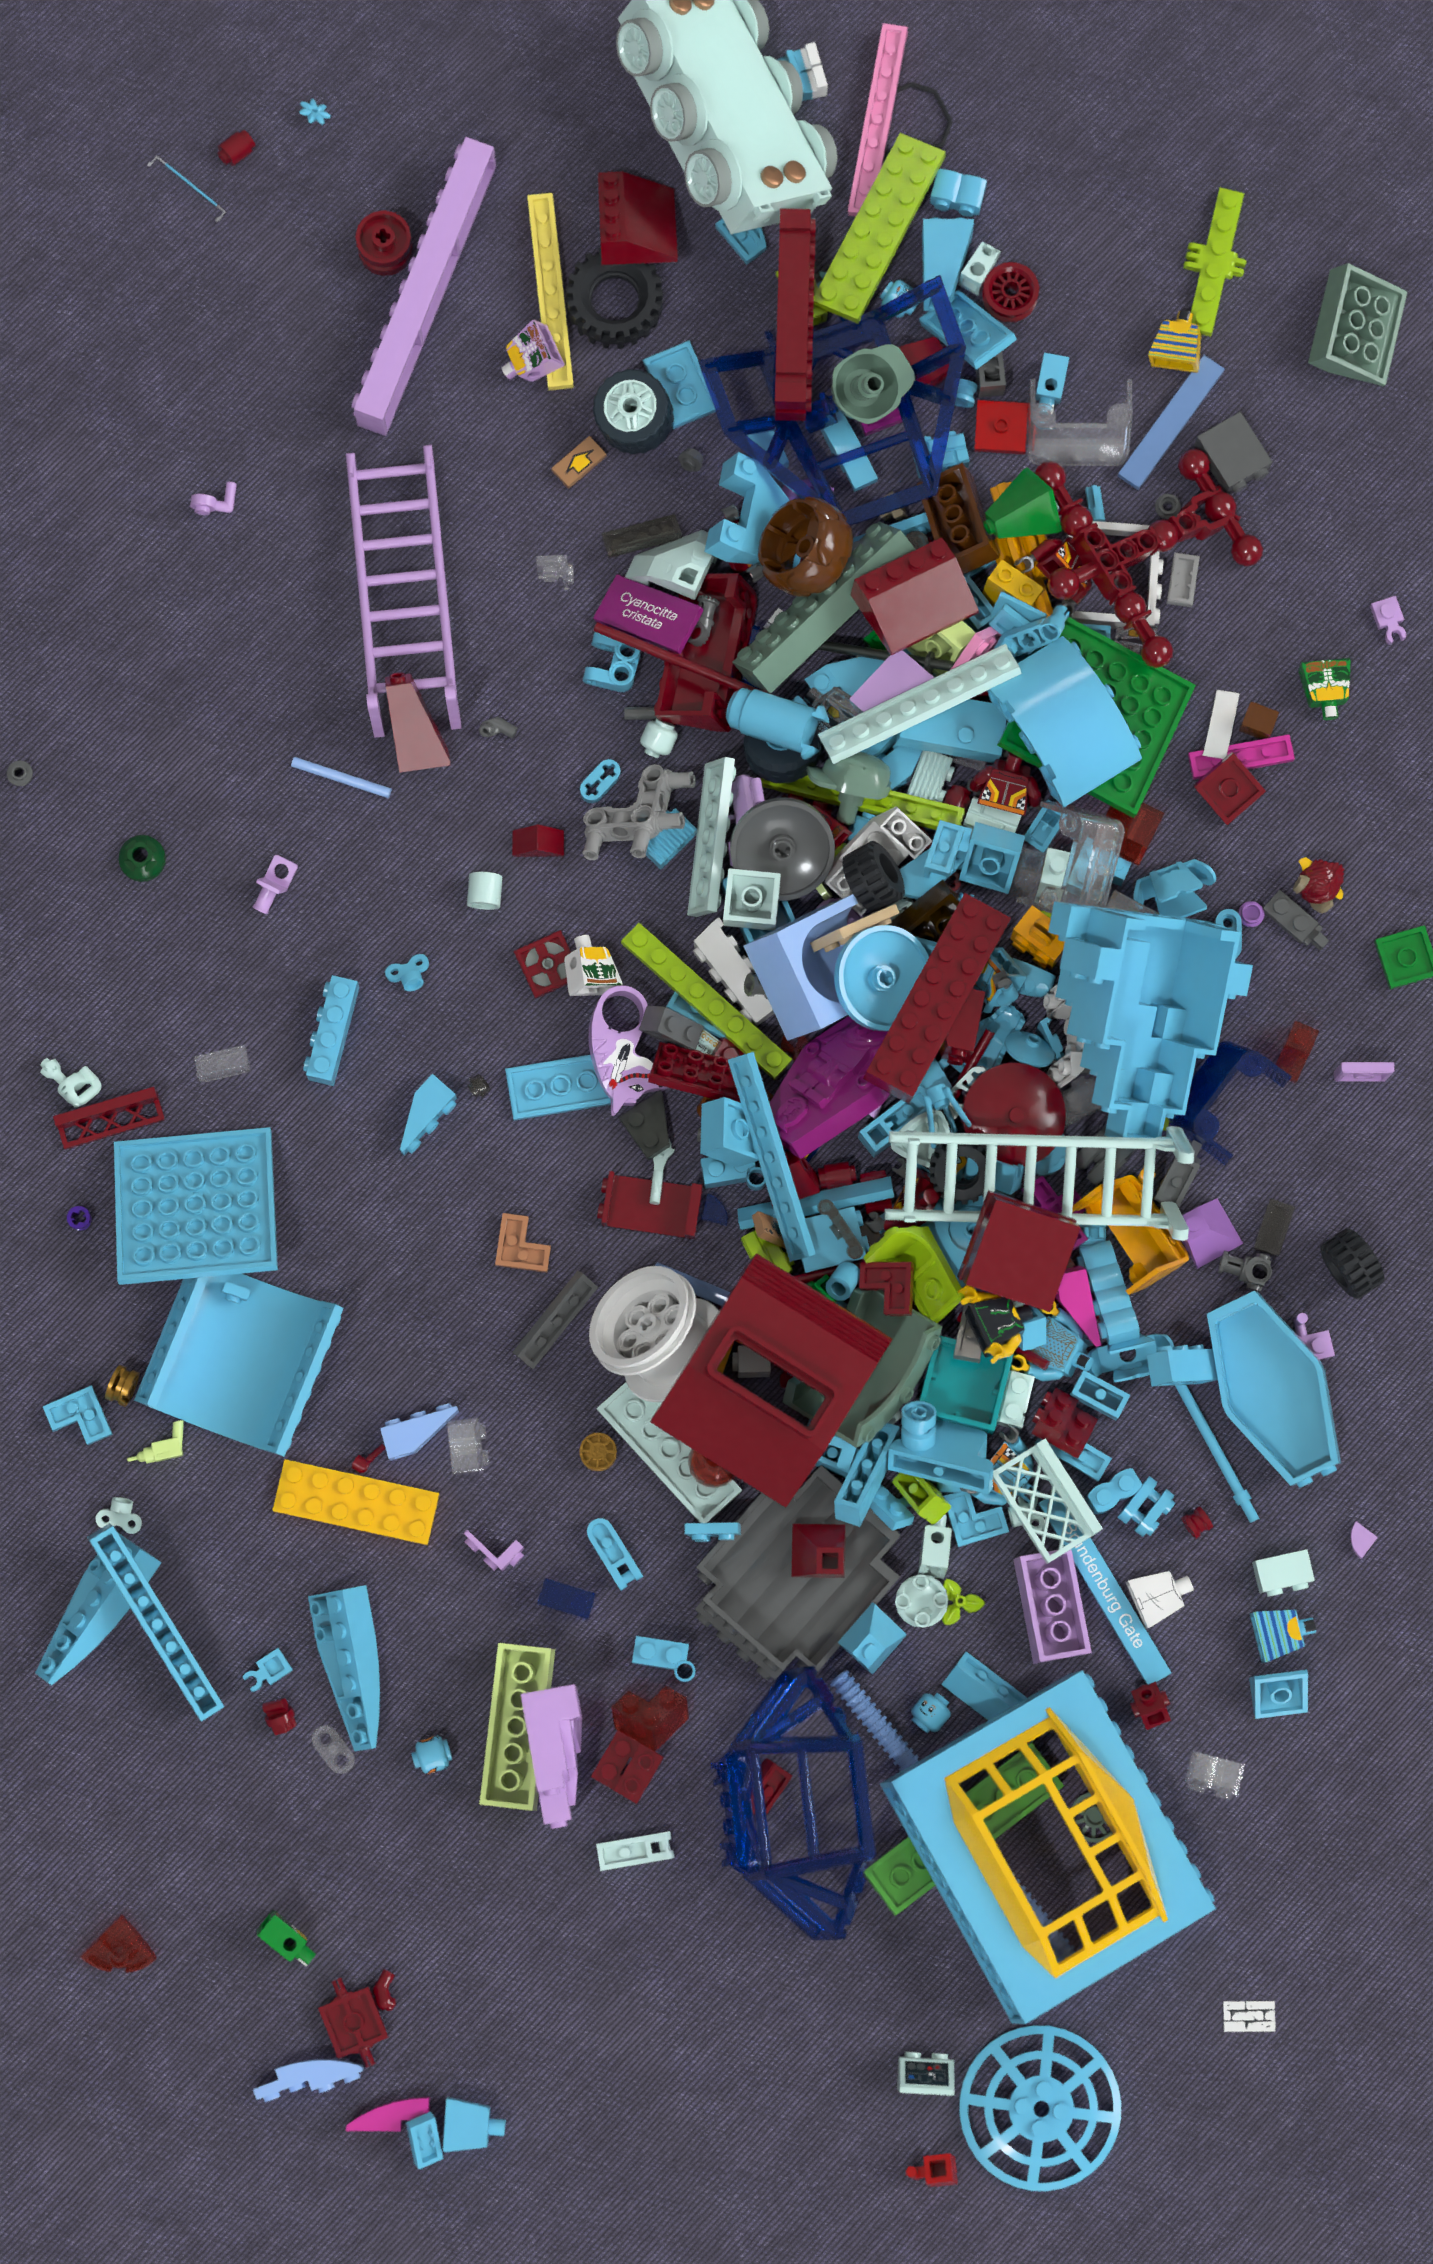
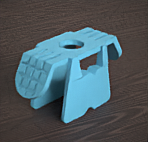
M1196 859L1185 863L1181 861L1176 862V864L1152 871L1149 876L1136 881L1134 889L1135 910L1141 911L1144 901L1154 897L1160 915L1185 918L1207 909V905L1193 891L1201 889L1203 884L1213 885L1216 882V874L1209 865Z
M1156 1333L1146 1336L1140 1334V1338L1108 1345L1107 1342V1345L1095 1347L1089 1351L1088 1356L1093 1357V1364L1089 1373L1098 1377L1102 1373L1113 1371L1114 1382L1148 1376L1150 1373L1147 1355L1157 1353L1156 1348L1174 1347V1344L1169 1336ZM1135 1349L1136 1354L1133 1360L1126 1362L1120 1358V1352Z

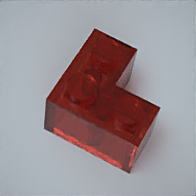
M665 1686L649 1702L628 1690L611 1707L614 1728L654 1752L689 1719L687 1697L668 1686Z

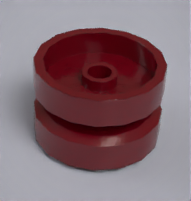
M382 210L364 217L358 225L355 238L360 261L366 269L377 275L389 276L397 274L406 268L412 258L413 246L410 229L404 218L395 212Z

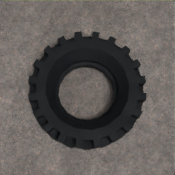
M599 248V253L594 256L591 252L586 254V260L583 263L578 261L575 265V272L573 274L570 273L568 278L569 284L566 288L570 320L573 325L577 326L578 333L581 336L584 334L588 336L589 342L595 344L596 341L603 343V348L609 349V344H617L618 349H623V344L631 342L632 346L638 344V338L643 336L646 339L650 335L649 330L652 327L656 328L658 317L662 314L661 278L656 274L655 266L648 263L602 265L601 248ZM619 278L629 282L635 288L638 294V304L630 316L622 320L611 321L596 313L592 306L591 297L594 289L601 282L607 279Z

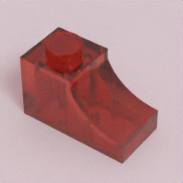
M1294 1021L1289 1029L1272 1074L1296 1083L1310 1055L1319 1030Z

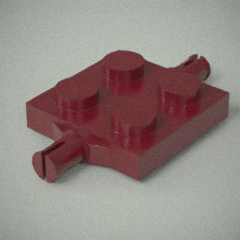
M342 1977L337 1979V1981H332L331 1983L337 1997L331 2003L318 2009L336 2055L339 2059L349 2054L360 2053L365 2068L370 2065L372 2066L376 2062L370 2048L375 2043L389 2036L369 1987H366L357 1992L347 1993Z

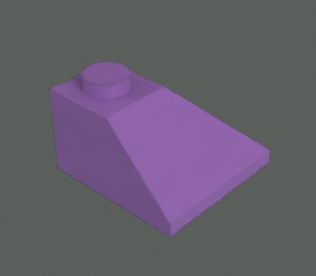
M1217 1198L1182 1215L1189 1228L1188 1239L1181 1241L1197 1269L1222 1256L1224 1250L1229 1252L1243 1244Z

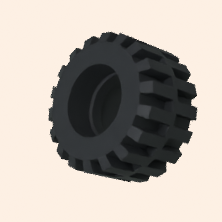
M870 841L843 857L842 866L846 881L856 899L870 912H878L904 897L905 887L901 872L890 853L876 841Z
M938 1144L931 1156L929 1172L930 1181L934 1184V1190L940 1192L941 1197L944 1199L947 1144ZM958 1144L957 1157L964 1156L974 1160L978 1165V1173L974 1178L967 1181L956 1180L954 1204L957 1201H962V1205L968 1204L969 1200H972L974 1203L979 1201L980 1196L984 1197L987 1145Z
M1346 1228L1320 1246L1323 1261L1339 1286L1354 1299H1360L1385 1282L1384 1271L1379 1260L1366 1241L1354 1230Z

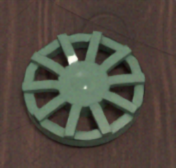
M1090 1792L1078 1797L1071 1807L1090 1797ZM1096 1804L1087 1808L1086 1811L1079 1813L1083 1815L1082 1819L1075 1820L1076 1824L1083 1822L1086 1824L1081 1830L1082 1835L1089 1827L1092 1828L1091 1838L1083 1835L1087 1842H1101L1112 1835L1111 1830L1107 1834L1102 1825L1107 1823L1098 1807H1096ZM1096 1828H1099L1104 1836L1096 1838Z

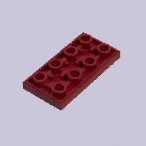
M659 1043L649 1075V1083L715 1100L726 1097L741 1103L729 1066V1059L702 1053L699 1050L678 1047L671 1043Z

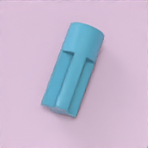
M1092 485L1091 487H1086L1088 510L1092 514L1093 521L1105 522L1100 486Z

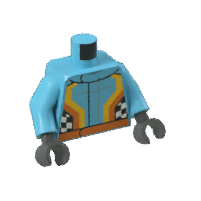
M995 948L973 987L975 990L985 991L982 1012L991 1013L994 1007L1009 1006L1019 997L1018 991L1027 977L1004 948Z
M1010 1424L1007 1425L1011 1429L1008 1436L1001 1431L999 1433L1000 1437L1008 1443L1004 1442L990 1461L994 1465L993 1471L1028 1450V1447L1019 1437L1018 1430ZM1030 1455L1024 1459L1022 1469L1033 1472L1034 1463ZM1019 1462L1012 1467L1018 1468ZM1005 1470L999 1474L1004 1484L1014 1486L1016 1472ZM1021 1474L1018 1487L1032 1491L1033 1486L1028 1483L1032 1476ZM994 1480L989 1494L960 1488L961 1491L970 1493L984 1504L1003 1506L1008 1503ZM1017 1492L1016 1497L1019 1495L1030 1503L1031 1495Z

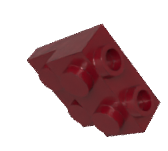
M1055 1388L1053 1393L1047 1391L1040 1404L1044 1406V1409L1039 1407L1032 1419V1422L1036 1423L1032 1434L1043 1440L1046 1439L1048 1443L1078 1459L1098 1419L1077 1408L1078 1399Z

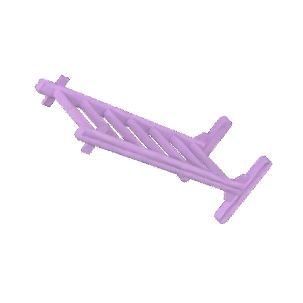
M432 445L423 446L425 461L423 464L356 470L355 453L346 454L368 685L366 697L375 738L385 737L378 694L386 693L385 683H377L374 658L436 651L444 652L446 676L415 679L414 682L418 690L444 687L451 730L461 729ZM426 474L427 499L360 505L358 480ZM421 509H429L432 534L363 541L361 516ZM433 544L435 569L373 576L366 575L364 551ZM435 579L437 581L439 605L370 612L368 586ZM440 615L441 641L373 648L371 622Z

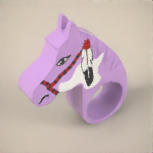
M615 986L608 989L598 1000L589 1025V1049L592 1063L600 1085L611 1099L612 1116L616 1115L621 1106H634L641 1095L645 1093L668 1089V1087L648 1082L653 1063L649 1059L638 1056L635 1053L636 1045L642 1034L639 1027L648 1005L643 995L629 986ZM614 996L629 998L636 1004L639 1010L640 1020L638 1026L630 1031L620 1033L612 1028L611 1030L608 1029L609 1026L602 1015L603 1003Z

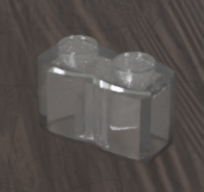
M479 1418L447 1421L452 1474L485 1472V1466L489 1465L488 1449L483 1450L482 1439H486L485 1423L480 1424Z
M1191 1751L1184 1782L1189 1783L1188 1789L1204 1793L1205 1788L1215 1790L1214 1796L1230 1800L1231 1795H1238L1245 1765Z

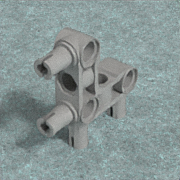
M650 765L642 772L638 784L639 793L637 801L629 808L596 807L588 810L583 817L586 825L584 833L587 838L583 850L584 857L588 860H597L602 842L633 840L630 850L632 856L644 858L646 857L649 841L666 829H683L685 826L683 813H666L673 789L694 788L695 775H693V772L678 773L668 769L663 770L660 765Z

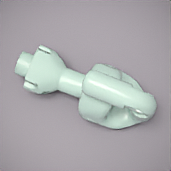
M46 1058L40 1064L42 1067L40 1073L46 1078L54 1079L59 1084L58 1093L68 1103L72 1104L73 1107L77 1108L86 1104L101 1090V1081L86 1066L81 1068L79 1072L66 1077L61 1072V1066L56 1059L49 1060ZM85 1084L91 1085L81 1095L78 1096L76 1094Z

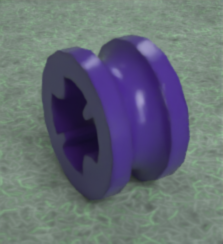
M75 1206L68 1211L67 1222L73 1229L82 1231L91 1225L92 1216L85 1207ZM81 1212H84L85 1222H79L75 1225L73 1222L76 1220L73 1218V1215H79Z

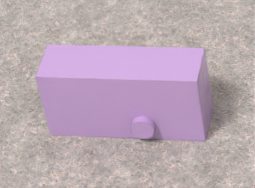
M1072 1549L1048 1564L1040 1553L1013 1559L1033 1664L1091 1653ZM1058 1550L1048 1551L1049 1555H1052Z

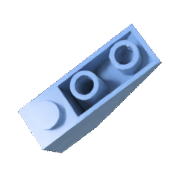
M451 1403L436 1407V1412L426 1415L425 1411L411 1414L410 1420L401 1422L400 1418L385 1422L386 1427H382L380 1430L389 1460L392 1461L416 1454L459 1413L457 1406L452 1407Z

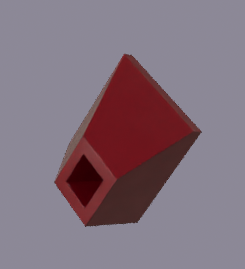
M792 1524L791 1577L845 1578L846 1525Z

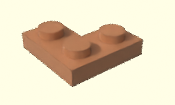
M502 1214L495 1266L547 1273L551 1246L526 1242L528 1216Z

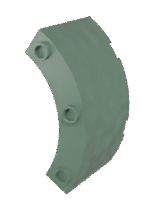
M859 1287L853 1290L846 1310L892 1338V1341L835 1434L856 1448L865 1442H870L875 1434L892 1419L901 1406L910 1401L913 1396V1390L923 1375L933 1352L940 1345V1333L942 1330L941 1325L912 1309V1316H885L884 1291L861 1290ZM793 1377L787 1382L783 1403L805 1417L813 1419L825 1396Z

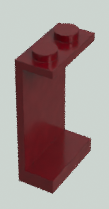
M609 1171L608 1178L603 1177L601 1193H606L605 1202L599 1203L597 1218L602 1219V1226L695 1240L702 1184L692 1183V1186L662 1182L660 1204L653 1205L649 1203L652 1180L615 1175L613 1171Z

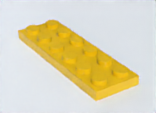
M284 1459L273 1512L428 1545L440 1494Z

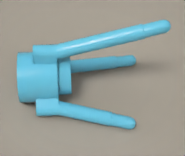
M939 1084L926 1090L927 1097H924L923 1100L926 1105L929 1132H935L932 1106L935 1107V1110L943 1109L953 1132H958L948 1107L950 1103L966 1126L971 1127V1122L953 1097L950 1087L946 1088L945 1084ZM931 1144V1148L935 1149L936 1144Z

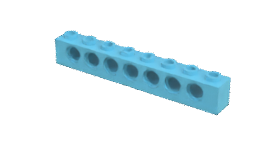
M109 1523L87 1537L197 1717L203 1721L222 1709L224 1705L113 1525Z

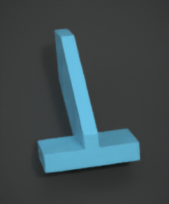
M965 827L950 875L957 869L962 870L972 828ZM930 848L899 869L904 881L905 897L919 899L942 879L945 881L948 878L932 872L929 878L924 877V866Z

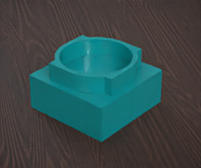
M940 1336V1345L933 1352L928 1363L919 1401H925L935 1407L936 1420L976 1428L993 1434L1014 1354L1010 1357L998 1359L994 1364L990 1361L993 1356L985 1358L983 1352L980 1363L954 1359L956 1339Z

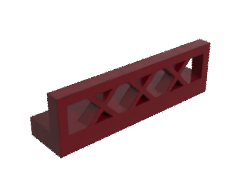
M154 1087L53 1116L64 1150L165 1121L159 1096ZM155 1103L158 1116L147 1119L139 1115L144 1105ZM123 1111L134 1115L130 1123L125 1126L114 1122L118 1114ZM113 1115L111 1119L106 1118V1116ZM101 1118L108 1122L105 1130L98 1134L89 1130L93 1121ZM88 1122L85 1127L82 1126V1125H80V1124H83V1123ZM112 1125H114L115 1127H117V1128H115V1129H111V1130H110V1128H111ZM77 1126L83 1130L79 1139L68 1142L65 1133L66 1128ZM87 1132L91 1134V1136L85 1137Z

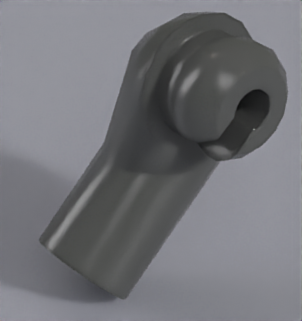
M500 717L486 720L479 727V733L483 737H491L502 733L513 739L518 731V727Z

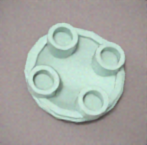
M919 1574L908 1578L901 1584L896 1594L895 1604L899 1615L905 1622L915 1627L924 1628L933 1626L942 1619L947 1611L948 1597L940 1581L931 1576Z

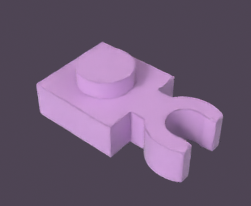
M1396 596L1372 603L1370 608L1378 630L1383 628L1387 630L1385 634L1386 642L1389 645L1393 643L1392 633L1399 634L1401 641L1404 640L1406 632L1403 627L1398 625V623L1403 622L1404 617Z

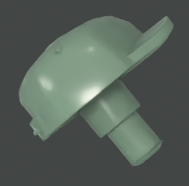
M886 344L874 349L864 348L858 350L841 361L833 370L831 393L834 403L846 417L866 424L874 423L897 408L901 397L913 385L915 380L914 371L902 351L893 344Z
M860 751L835 764L828 758L823 768L807 766L806 768L809 779L820 787L839 791L838 800L841 803L836 819L845 825L855 823L858 806L863 805L864 798L883 799L888 796L891 790V782L889 781L891 771L889 766L879 758Z

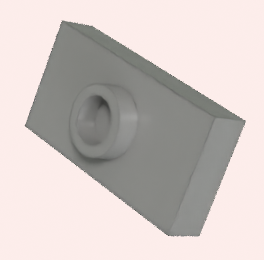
M1174 552L1167 604L1185 607L1193 606L1200 556Z

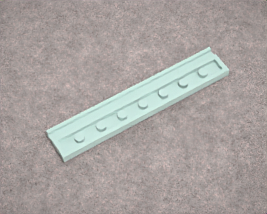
M1004 644L819 733L818 736L832 763L835 764L1022 673L1007 645Z

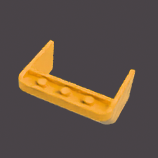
M1127 1175L1114 1180L1112 1214L1141 1215L1143 1185L1135 1176ZM1103 1184L1073 1205V1212L1085 1208L1086 1214H1101ZM1152 1200L1151 1214H1160L1159 1208ZM1108 1225L1134 1264L1129 1268V1278L1134 1285L1126 1290L1128 1295L1149 1287L1189 1260L1188 1252L1181 1241L1173 1239L1168 1229H1158L1151 1226Z

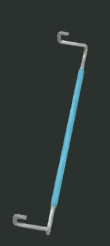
M156 156L152 162L148 163V166L150 167L152 163L155 161V159L158 158L175 174H177L180 178L187 182L191 187H193L196 191H198L201 195L208 199L212 204L223 211V214L220 216V218L218 217L216 219V222H218L224 215V213H226V211L219 207L213 200H211L207 195H205L202 191L195 187L191 182H189L186 178L179 174L170 165L161 160L158 156Z

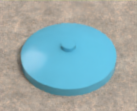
M880 925L859 931L845 943L836 961L834 983L843 1009L855 1022L871 1030L889 1031L929 958L921 942L902 928Z

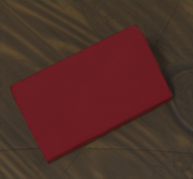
M765 1758L736 1802L763 1820L793 1776L768 1758Z

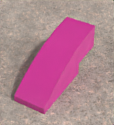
M430 2096L412 2097L378 2106L348 2123L346 2131H401L402 2120H412L430 2112Z

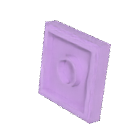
M1342 1062L1334 1071V1080L1385 1082L1394 1072V1062Z

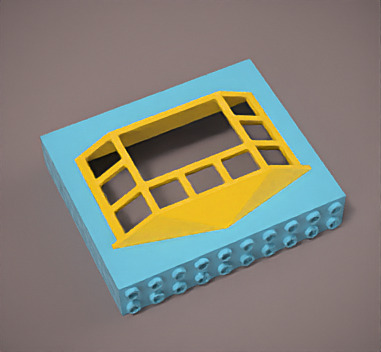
M1083 1670L1067 1674L880 1783L1011 2023L1015 2024L1030 2022L1216 1909L1212 1903L1214 1902L1212 1893L1208 1888L1203 1887L1199 1880L1201 1874L1198 1868L1189 1862L1186 1856L1188 1851L1181 1840H1177L1173 1833V1823L1160 1810L1161 1802L1154 1792H1150L1146 1784L1148 1779L1142 1769L1136 1767L1133 1761L1135 1757L1131 1748L1127 1744L1124 1745L1120 1738V1728L1115 1721L1110 1720L1106 1713L1108 1711L1106 1703L1101 1697H1097L1093 1689L1095 1684L1089 1674H1085ZM1053 1729L1070 1758L1046 1770L1027 1743ZM1019 1749L1038 1776L1019 1788L1011 1790L993 1763ZM1075 1765L1091 1796L1068 1809L1052 1778ZM985 1769L1002 1791L1003 1797L978 1811L959 1786V1783ZM1041 1784H1044L1102 1888L1100 1894L1045 1927L1041 1926L983 1821L988 1815ZM1096 1804L1112 1835L1089 1847L1074 1821V1816ZM1117 1842L1134 1873L1111 1886L1095 1855ZM1139 1881L1150 1900L1151 1907L1126 1922L1116 1895ZM1108 1900L1117 1923V1928L1092 1942L1082 1915ZM1073 1920L1083 1948L1057 1963L1048 1940V1935Z

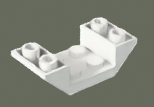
M896 806L871 818L836 855L825 883L841 898L852 895L853 893L843 871V857L870 841H876L890 853L898 866L908 855L916 859L932 840ZM857 900L858 904L852 908L862 916L867 909Z
M1057 984L1044 996L1043 1004L1048 1018L1066 1019L1064 1024V1033L1067 1035L1065 1056L1051 1065L1047 1074L1057 1087L1061 1089L1076 1078L1085 1068L1080 1067L1084 1043L1076 1041L1077 1036L1067 1034L1072 1006L1065 1005L1066 1000L1055 997Z

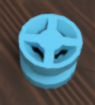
M955 379L952 385L954 392L950 395L949 402L959 407H973L975 402L973 395L977 392L978 385L970 380Z

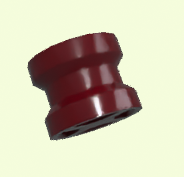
M1200 1506L1196 1507L1191 1515L1181 1517L1186 1529L1195 1540L1201 1536V1532L1204 1530L1209 1531L1214 1528L1209 1517Z

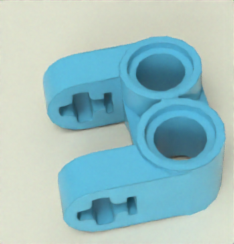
M594 632L592 646L614 652L609 671L595 667H586L583 682L618 692L630 690L634 684L640 660V650ZM625 648H631L634 654L630 657H625L621 654V651ZM619 672H624L628 675V678L625 681H618L615 675Z

